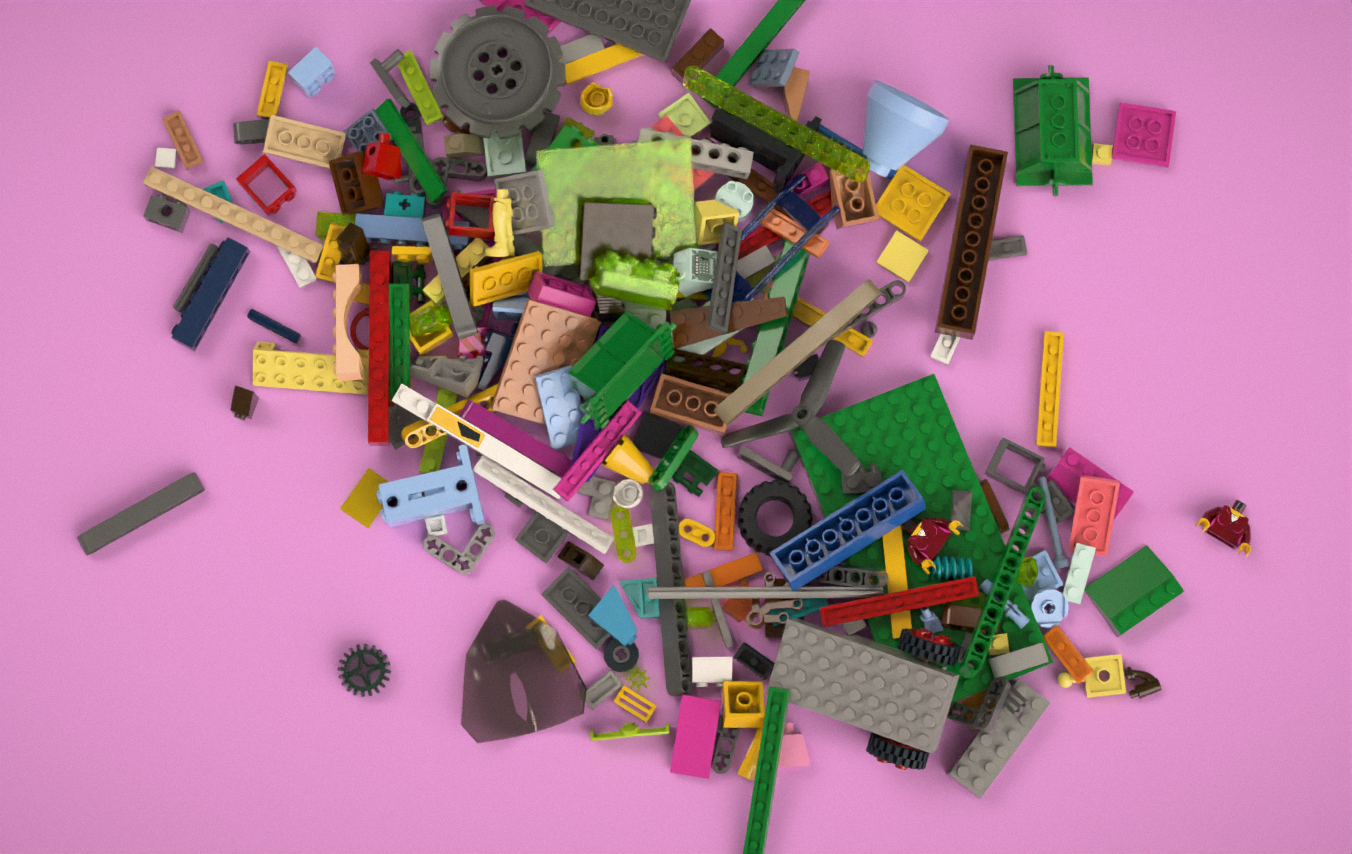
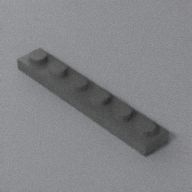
M724 223L721 227L707 323L708 329L721 334H725L728 331L742 229L728 223Z

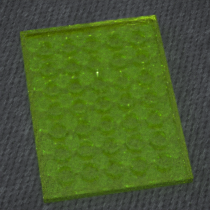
M690 138L536 150L537 170L543 169L555 227L541 230L544 267L578 264L582 199L590 200L591 202L648 204V202H651L657 209V217L653 219V227L656 230L655 238H652L654 257L651 258L674 256V253L688 248L697 249Z

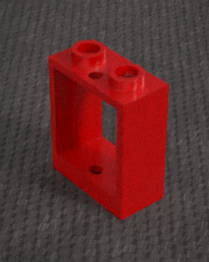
M265 154L236 178L238 184L268 216L276 214L281 209L283 203L291 201L296 196L297 190L295 186ZM269 167L286 185L288 190L267 207L249 188L248 184Z
M452 192L451 198L447 199L446 210L449 211V217L445 219V228H448V235L494 239L493 204L496 202L494 198L497 196ZM455 205L487 207V229L454 226Z

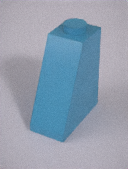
M613 585L588 617L624 647L627 644L631 646L638 637L635 635L637 628L617 588Z

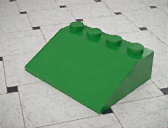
M1147 545L1084 589L1117 637L1184 592L1174 575Z

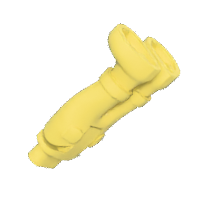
M497 189V197L494 198L496 202L493 204L494 241L496 243L485 250V256L506 257L515 255L512 231L511 197H508V189Z

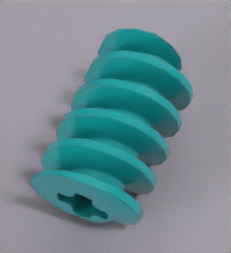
M936 555L932 561L935 568L931 566V580L934 575H937L938 580H941L942 575H944L946 581L949 580L950 576L953 577V580H957L958 576L961 579L973 576V564L970 558H966L964 562L963 558L959 557L956 562L955 557L951 556L948 562L947 556H943L940 561L939 556Z

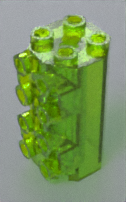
M608 250L601 257H596L594 264L596 273L595 276L592 275L590 280V287H593L595 295L671 311L672 307L670 304L676 302L679 290V282L676 281V277H680V272L677 271L674 265L664 262L662 265H659L654 260L645 258L643 262H640L635 256L625 254V257H621L617 252Z

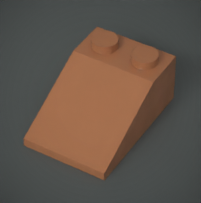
M793 67L786 85L782 87L781 94L787 120L797 125L810 71Z
M867 163L830 170L832 213L836 230L878 220L879 216Z

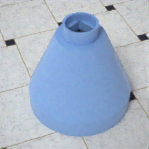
M874 80L867 93L863 154L867 158L864 163H867V168L871 171L887 177L891 169L897 171L942 135L950 119L922 101L890 85Z

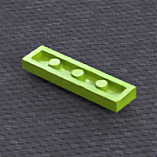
M412 50L403 53L405 58L397 66L418 106L426 126L442 120L444 117Z

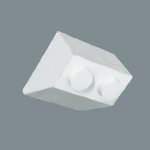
M692 657V684H696V687H708L710 683H716V687H722L724 681H732V657Z

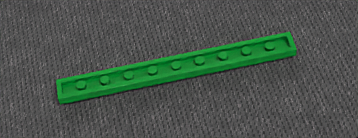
M769 687L743 854L765 853L790 696L789 689Z

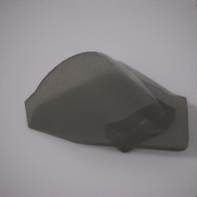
M499 600L494 605L470 646L465 660L461 725L477 744L535 733L584 714L587 688L557 630L507 600Z

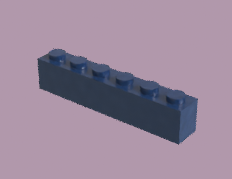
M227 237L226 241L223 240L221 242L217 257H213L207 275L204 274L202 276L198 291H194L190 298L192 302L188 308L186 307L183 310L179 325L176 324L171 332V338L175 342L194 352L251 252L248 247Z

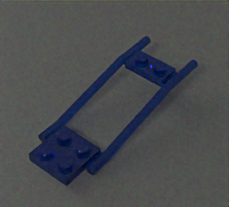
M802 173L783 188L742 230L740 243L777 204L807 232L754 287H751L736 272L732 303L753 299L794 255L841 211L835 205L821 218L816 211L793 191L806 179ZM713 288L701 291L711 301Z

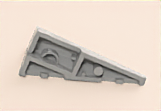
M418 356V359H410V376L468 398L478 385L483 357L477 356L476 359H467L466 356H460L459 359H449L447 356Z

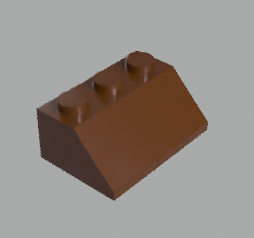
M366 151L355 152L329 161L343 217L385 206L378 177L361 173Z

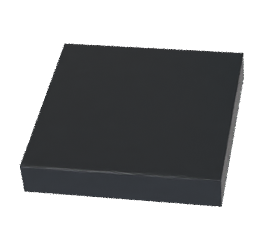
M645 411L633 444L640 452L662 460L677 437L681 425Z

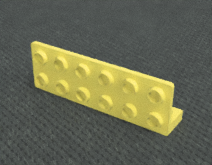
M257 341L253 349L252 384L253 386L367 395L369 350L355 349L363 361V379L339 381L337 375L333 373V363L336 362V356L280 351L276 350V343Z

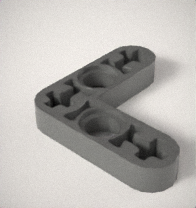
M446 157L435 158L432 162V166L445 186H447L448 178L482 181L487 177V167L482 162ZM440 164L443 165L441 174L438 173V167L440 166ZM457 166L465 168L461 173L456 172L454 169ZM477 169H481L480 174H476ZM426 194L427 206L431 209L441 208L444 203L445 194L437 202H431Z
M1002 676L994 678L979 710L953 702L950 704L947 718L982 732L991 731L1010 692V682ZM992 700H996L997 703L995 707L990 709V702ZM953 710H958L959 712H961L960 715L952 713ZM973 712V718L967 722L966 716Z
M719 714L716 731L720 733L712 762L713 770L718 774H724L729 770L740 728L732 731L731 736H735L734 740L729 737H722L723 733L728 734V728H723L721 714ZM724 740H728L732 744V748L728 752L723 751L720 747L721 742ZM718 752L723 755H730L729 759L725 757L724 764L727 767L723 768L722 771H719L718 766L715 765L716 762L721 760V756H717Z

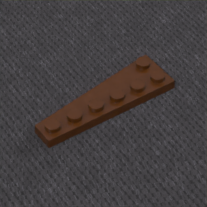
M785 297L731 303L728 331L725 334L786 317ZM710 306L670 311L671 323L673 322L677 326L672 331L674 349L724 335L707 328Z

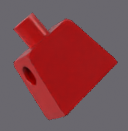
M379 133L378 142L367 145L361 173L385 180L401 179L400 148L390 145V134Z

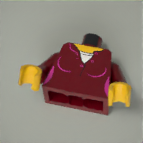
M1239 500L1235 501L1232 508L1227 505L1223 507L1217 506L1205 512L1202 518L1194 525L1195 527L1198 525L1202 526V533H1207L1234 550L1239 547L1237 554L1244 551L1246 553L1245 557H1247L1252 550L1250 546L1251 529L1248 524L1249 519L1242 515L1246 504Z
M937 517L923 518L919 525L910 519L906 521L902 529L911 534L906 541L911 560L923 568L926 574H930L927 568L929 566L935 568L932 562L933 558L952 532L956 535L960 534L955 529L957 526L963 527V525L957 520L951 521Z

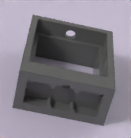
M1002 438L984 475L1026 495L1036 486L1037 481H1035L1037 474L1041 475L1045 468L1043 461L1045 458L1006 438ZM1006 448L1036 463L1025 486L995 472Z

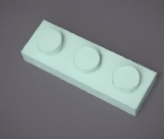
M1076 542L1062 592L1069 602L1081 603L1095 554V547Z

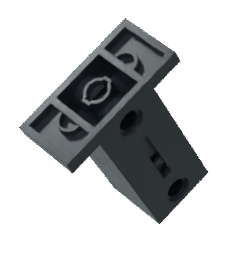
M732 90L729 96H724L720 110L716 109L711 119L713 121L710 125V137L721 143L728 144L730 147H744L754 152L753 161L775 172L776 177L773 181L775 184L774 192L781 195L816 140L822 119L815 116L812 122L808 121L803 129Z

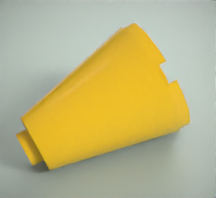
M624 434L607 454L608 457L602 461L601 465L642 485L645 482L649 484V478L654 472V468L629 437Z

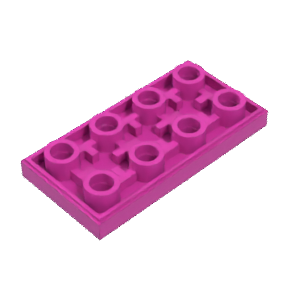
M682 694L670 773L709 779L721 700Z

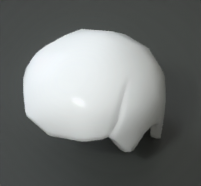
M625 479L615 486L613 499L617 505L627 509L634 508L641 502L643 489L637 481Z

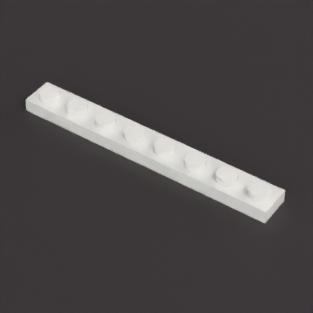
M482 455L474 467L473 471L481 477H484L497 487L511 494L514 498L541 513L547 519L552 520L596 550L605 554L614 540L613 537Z

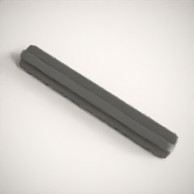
M214 244L208 246L173 305L176 311L182 313L186 308L193 292L199 286L202 276L208 271L211 260L218 254V246Z

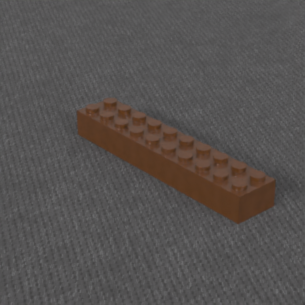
M970 144L935 333L970 340L975 335L1007 161V151Z

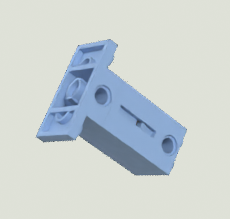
M460 445V451L456 452L460 466L379 484V490L376 493L378 501L384 507V509H381L383 521L388 523L390 527L424 520L428 517L469 509L473 522H476L478 526L486 524L467 445ZM462 484L467 485V489H466V490H464V491H459V490H458V488H459L460 485H462ZM392 501H398L396 507H390Z

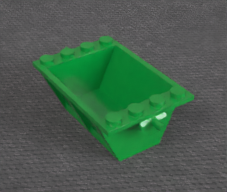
M1049 65L1048 73L1040 75V78H1013L1016 186H1052L1053 196H1058V186H1092L1089 77L1063 78V74L1054 73V65Z
M626 311L568 371L571 386L586 400L580 406L581 411L585 414L579 420L583 425L588 419H592L596 430L603 429L608 424V419L665 359L668 360L672 357L675 350L673 349L674 344L672 343L673 337L671 332L677 327L673 322L669 324L666 321L663 325L659 323L656 329Z

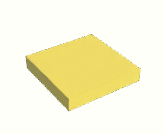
M896 230L876 264L909 283L929 250Z

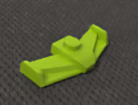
M635 722L623 723V727H619L620 731L594 734L593 730H590L591 741L594 742L625 737L668 735L669 723H665L664 728L639 729V726H635Z

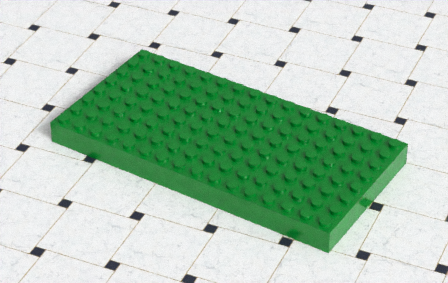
M935 374L820 417L856 456L867 473L873 462L881 472V482H884L901 470L905 472L924 498L926 506L924 511L910 519L917 525H919L923 518L927 519L928 517L950 520L952 490L972 492L969 531L957 530L960 532L959 535L952 532L936 555L939 556L940 561L943 556H947L948 562L951 556L955 557L956 562L959 557H962L964 562L966 558H970L973 564L972 577L975 576L979 597L929 606L928 608L934 612L940 622L944 605L982 609L987 595L979 586L987 578L992 583L1005 549V543ZM800 427L790 430L789 434L800 456L799 459L823 518H826L864 494L843 495L842 471L809 441L804 430ZM902 529L908 590L954 581L952 576L946 581L944 575H942L941 580H938L937 575H934L931 580V566L927 568L930 574H926L923 568L911 560L907 550L908 544L906 543L911 534ZM880 537L842 561V565L881 569L886 572L883 537ZM1007 562V565L1013 568L1012 564ZM857 573V579L860 581V575ZM875 575V582L878 583V577ZM1018 575L1008 600L1014 605L1016 604L1017 608L1030 621L1021 629L1009 616L1006 617V613L1003 611L999 621L998 634L1007 633L1009 652L1043 643L1049 662L1002 676L1008 681L1054 663ZM1000 578V581L1006 584V581ZM887 584L883 587V595L888 594ZM920 608L910 610L912 629L921 630V628H925L924 622L920 619L922 615ZM890 614L864 619L873 641L900 650L897 648L899 638L893 639ZM943 627L942 631L932 634L939 636V634L949 636L951 642L960 645L966 632L969 634L973 632ZM988 651L982 669L973 678L962 676L959 670L961 663L958 661L955 666L944 665L947 666V671L959 674L951 703L989 689L994 679L989 659L1004 654L989 656Z

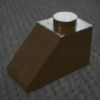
M235 385L230 411L235 414L234 417L243 421L246 418L252 419L259 397L254 391Z
M569 541L558 555L559 559L593 581L604 566L592 554Z

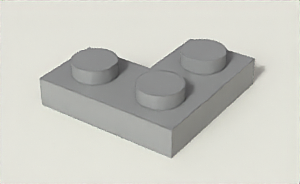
M592 476L589 482H584L576 493L593 497L588 516L603 520L608 519L617 482Z

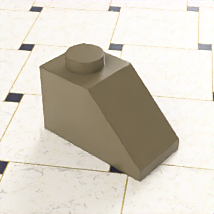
M464 133L444 136L447 158L459 159L485 155L482 137Z

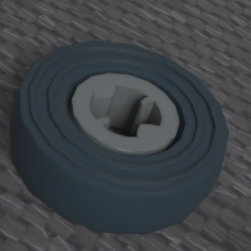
M613 639L606 645L604 650V660L607 666L617 672L631 670L637 664L639 658L638 648L634 642L631 646L627 644L624 647L616 639ZM620 649H623L624 653L627 654L626 658L623 657L624 660H619V656H616V652H619Z

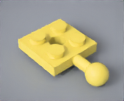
M1122 654L1085 658L1094 670L1091 675L1082 681L1085 683L1086 698L1126 694ZM1102 670L1107 671L1109 674V679L1106 682L1099 679V673ZM1067 672L1059 674L1057 678L1059 686L1063 688H1068L1072 683H1077L1071 674Z

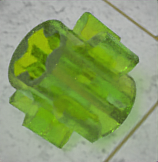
M639 667L636 668L634 673L629 670L631 678H626V681H631L630 689L635 686L639 692L641 686L647 688L645 681L650 680V677H645L647 670L640 672ZM636 674H640V677L644 678V680L640 681V684H636V681L632 680L636 678Z

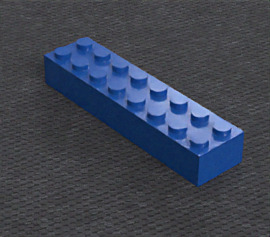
M901 470L770 552V556L794 592L926 509L924 498L905 472Z

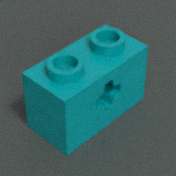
M392 191V194L387 193L384 216L424 218L426 199L421 194L411 193V196L403 195L399 191ZM405 203H408L409 207H406V210H403L402 207L405 206Z

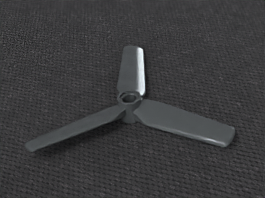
M829 340L801 395L800 405L794 408L792 414L782 415L724 434L721 439L722 447H732L785 433L800 427L806 432L809 441L847 477L853 475L859 468L860 461L824 420L815 416L826 400L844 353L845 344L837 340Z

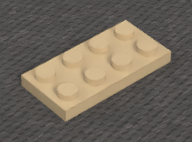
M270 115L262 153L330 169L329 161L341 157L346 133Z

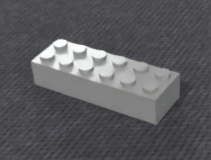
M1017 679L1012 686L1030 704L1017 717L1003 705L994 728L989 732L979 730L947 774V776L978 799L982 798L1050 704L1048 700L1020 679ZM1010 690L1009 694L1022 705L1024 702ZM1006 698L1005 702L1016 711L1018 708Z

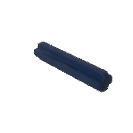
M251 309L247 315L248 319L293 343H297L301 337L296 331L254 309Z

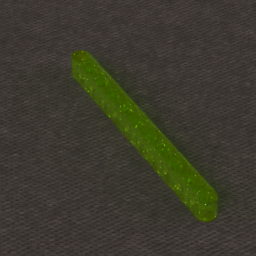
M689 66L685 69L683 85L686 89L853 181L863 182L867 179L870 163L863 157L696 66Z

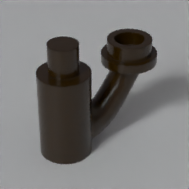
M1130 666L1124 670L1128 681H1134L1135 677L1146 680V682L1134 686L1135 689L1128 692L1131 699L1135 697L1141 699L1162 690L1159 680L1152 674L1145 671L1132 670Z

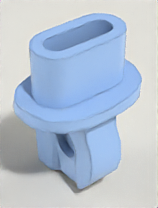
M928 607L920 608L922 613L920 619L924 622L925 629L931 630L932 633L942 631L941 622L934 612L930 611Z

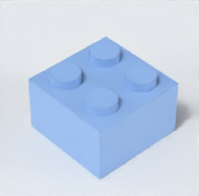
M316 46L288 72L292 83L308 99L311 96L317 95L321 90L320 87L332 81L336 73L332 62Z

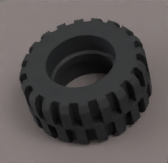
M764 481L758 486L755 485L746 493L738 510L737 523L740 534L749 547L754 548L758 553L761 552L766 556H770L771 551L811 527L812 508L807 501L806 495L802 494L798 487H793L786 481ZM771 500L785 503L793 514L791 528L780 536L765 534L757 524L756 516L759 508Z

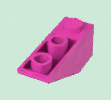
M819 162L789 180L783 191L798 199L830 183V170H832L829 162Z

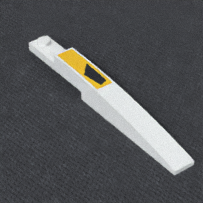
M400 385L391 400L392 402L557 499L560 498L552 490L561 479L560 477L444 407L432 402L407 386Z

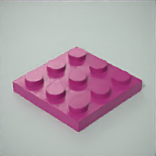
M1120 102L1118 105L1112 159L1168 168L1176 111Z

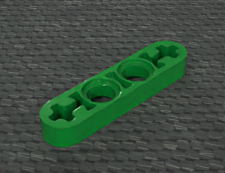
M692 425L682 428L650 476L649 484L656 491L662 490L668 484L696 441L698 432Z

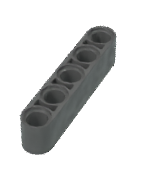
M837 564L826 571L825 576L821 574L813 579L812 582L875 589L884 587L888 583L889 578L887 572L881 569ZM839 571L842 572V579L839 577ZM857 573L860 575V581L857 579ZM875 575L878 577V583L875 582Z

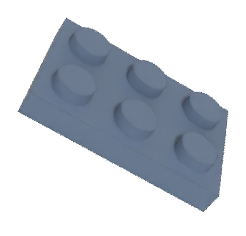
M796 49L764 50L759 56L756 69L751 74L749 85L754 88L785 86L800 52Z

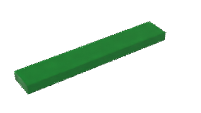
M386 99L375 112L391 135L396 146L400 148L401 154L431 202H437L448 190L393 101Z
M389 284L390 400L393 399L401 384L410 388L409 284Z

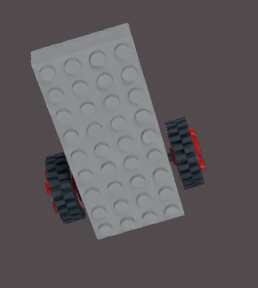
M790 618L785 626L766 694L768 695L770 686L789 689V703L870 731L871 735L866 751L876 757L877 761L893 763L896 768L902 770L907 768L923 770L926 767L929 754L937 751L959 678V674L947 671V666L944 665L955 666L962 647L955 642H951L949 636L942 634L936 636L932 634L931 630L921 628V630L905 628L901 631L897 648L900 650L858 635L847 636L798 618Z

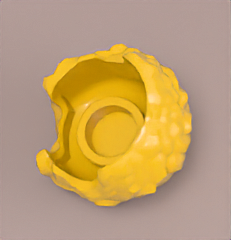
M592 82L581 91L579 98L580 107L587 114L603 115L613 106L614 97L610 87H601L600 84Z

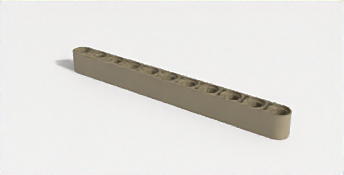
M870 279L866 280L714 409V412L726 425L732 423L882 295V292Z

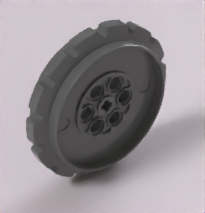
M496 6L478 8L475 10L476 15L474 17H470L467 13L460 16L450 24L452 32H443L434 47V52L438 54V57L431 58L430 80L437 82L432 87V92L440 108H448L446 117L460 129L469 126L470 134L490 139L493 133H497L499 139L517 137L520 135L519 130L521 128L531 131L545 121L543 113L545 111L552 113L561 98V92L557 88L563 87L565 84V64L558 62L563 57V53L556 37H547L549 28L537 17L532 16L530 19H526L525 11L505 6L502 12L497 11ZM505 51L508 54L506 57L500 58L498 53ZM482 56L489 57L487 62L479 61ZM515 64L521 66L518 71H513L511 67ZM497 70L501 71V73L499 72L498 75L494 74V72H497ZM482 74L484 78L482 80H475L474 76ZM509 82H514L516 84V86L513 89H508L506 87V85ZM490 87H495L498 89L497 92L493 94L488 93L487 90Z

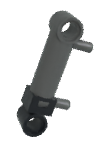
M410 102L411 104L406 108L401 107L400 114L425 153L420 120L421 115L418 106ZM408 111L415 112L413 117L405 116ZM407 163L408 174L401 175V179L393 180L394 183L409 182L412 193L421 194L422 197L426 196L423 188L420 190L414 188L415 184L419 181Z

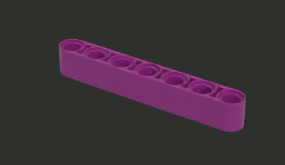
M467 400L459 414L460 418L560 478L564 476L571 466L572 460L471 400Z

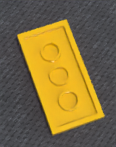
M536 251L470 269V304L474 307L527 292L535 272H542V253Z

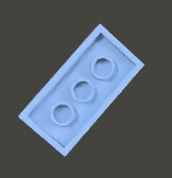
M571 365L534 376L550 446L554 450L575 444L582 412L580 406L582 404L579 393L571 386L568 371L572 368Z

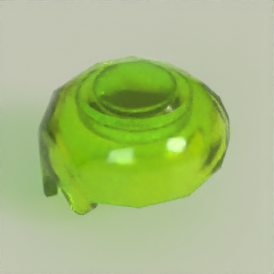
M1033 557L1023 558L1016 576L1017 582L1026 587L1034 586L1033 583L1038 576L1037 560L1033 559Z

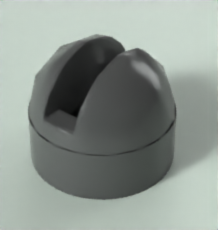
M866 322L862 326L863 335L868 338L876 335L877 326L875 323ZM867 325H870L873 333L870 334Z

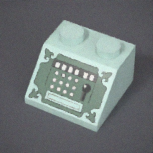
M688 248L674 253L673 286L684 296L713 288L718 252Z

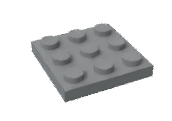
M543 169L494 179L496 191L497 189L506 188L508 189V197H511L513 235L555 227Z

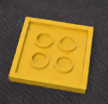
M903 165L899 168L876 204L878 216L921 242L951 193L906 165Z

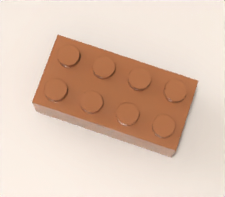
M661 373L650 413L724 436L727 425L714 412V409L731 394Z

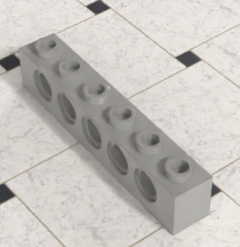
M648 127L640 129L635 150V156L742 179H747L750 174L754 153L744 147L733 148L725 143L714 144L706 139L695 140L691 136H676L672 132H657L655 129ZM652 142H659L661 147H655ZM676 145L680 150L674 151L671 146ZM695 149L699 154L693 155L690 150ZM714 153L718 158L712 159L709 154ZM728 157H733L736 163L729 162Z

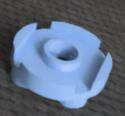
M1043 588L1035 591L1029 602L1037 623L1042 627H1055L1060 624V621L1068 613L1067 599L1060 591L1054 588ZM1048 603H1050V605H1053V608H1050L1049 612H1047L1044 609V607Z

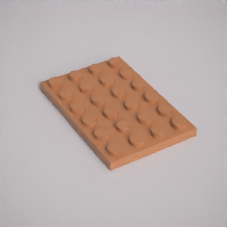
M528 298L490 408L494 411L545 424L534 376L570 365L573 367L593 346L601 321H598L597 318Z

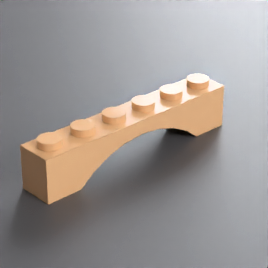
M359 264L336 265V272H333V283L336 284V290H333V301L336 302V308H333V319L336 320V326H333V337L336 338V344H333V355L336 356V362L333 363V373L337 375L339 381L363 379V361L360 354L350 343L347 320L351 305L362 290V270Z

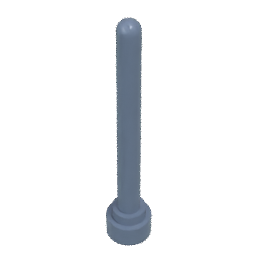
M1041 476L1039 484L1040 488L1046 493L1044 507L1056 556L1054 557L1053 565L1055 569L1068 567L1070 564L1068 558L1066 559V555H1063L1046 477Z

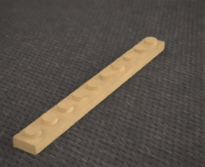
M152 166L143 181V184L149 188L317 264L322 254L324 245Z

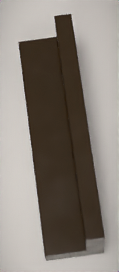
M674 349V354L666 363V375L729 392H734L741 386L742 378L747 370V364ZM675 356L684 357L685 359L681 362L674 361ZM698 360L702 361L703 364L700 366H695L692 364V362ZM720 365L722 368L714 370L711 366ZM739 369L740 373L739 375L732 374L730 370Z

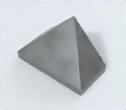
M952 490L950 520H957L963 525V527L957 526L955 530L969 531L972 492Z

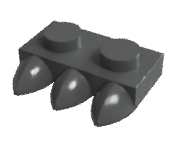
M874 462L870 465L868 473L861 463L857 471L849 477L841 472L843 495L866 493L882 483L881 472Z
M1052 479L1047 484L1056 524L1074 513L1075 507L1057 482ZM1043 504L1040 513L1046 514L1045 507Z

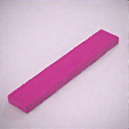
M626 400L552 490L566 502H569L642 412Z

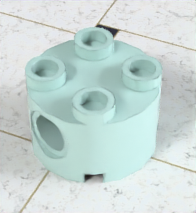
M729 181L716 194V201L739 211L737 223L745 221L750 216L753 209V193L745 184Z

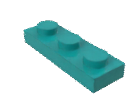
M800 598L804 603V608L801 611H795L794 609H772L769 615H779L782 612H786L790 618H800L820 610V607L829 606L826 598ZM796 602L794 607H800L801 602ZM787 616L781 617L782 622L787 620ZM772 623L773 627L780 625V623Z

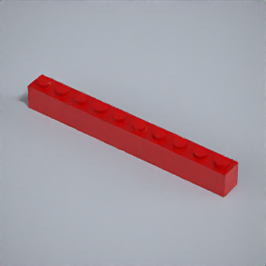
M370 251L368 444L370 446H390V251Z

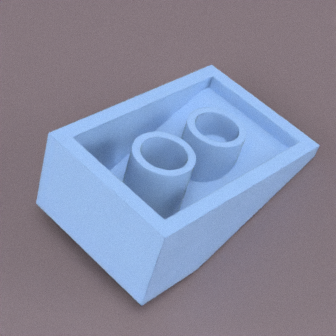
M521 293V295H514L494 301L493 313L495 318L513 321L521 319L527 299H531L529 294Z

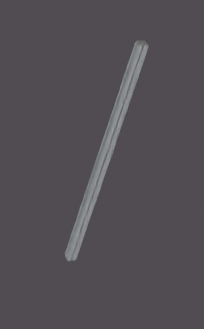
M790 586L648 588L649 599L870 598L883 595V587L869 589L852 586H802L794 592Z

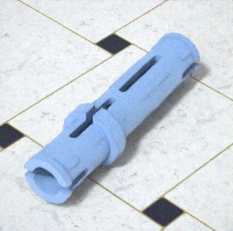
M987 578L979 586L986 595L991 586L989 579ZM994 595L995 600L1000 601L999 597ZM1007 600L1004 608L1005 616H1009L1022 629L1030 619L1017 608L1016 604L1014 605L1010 600Z

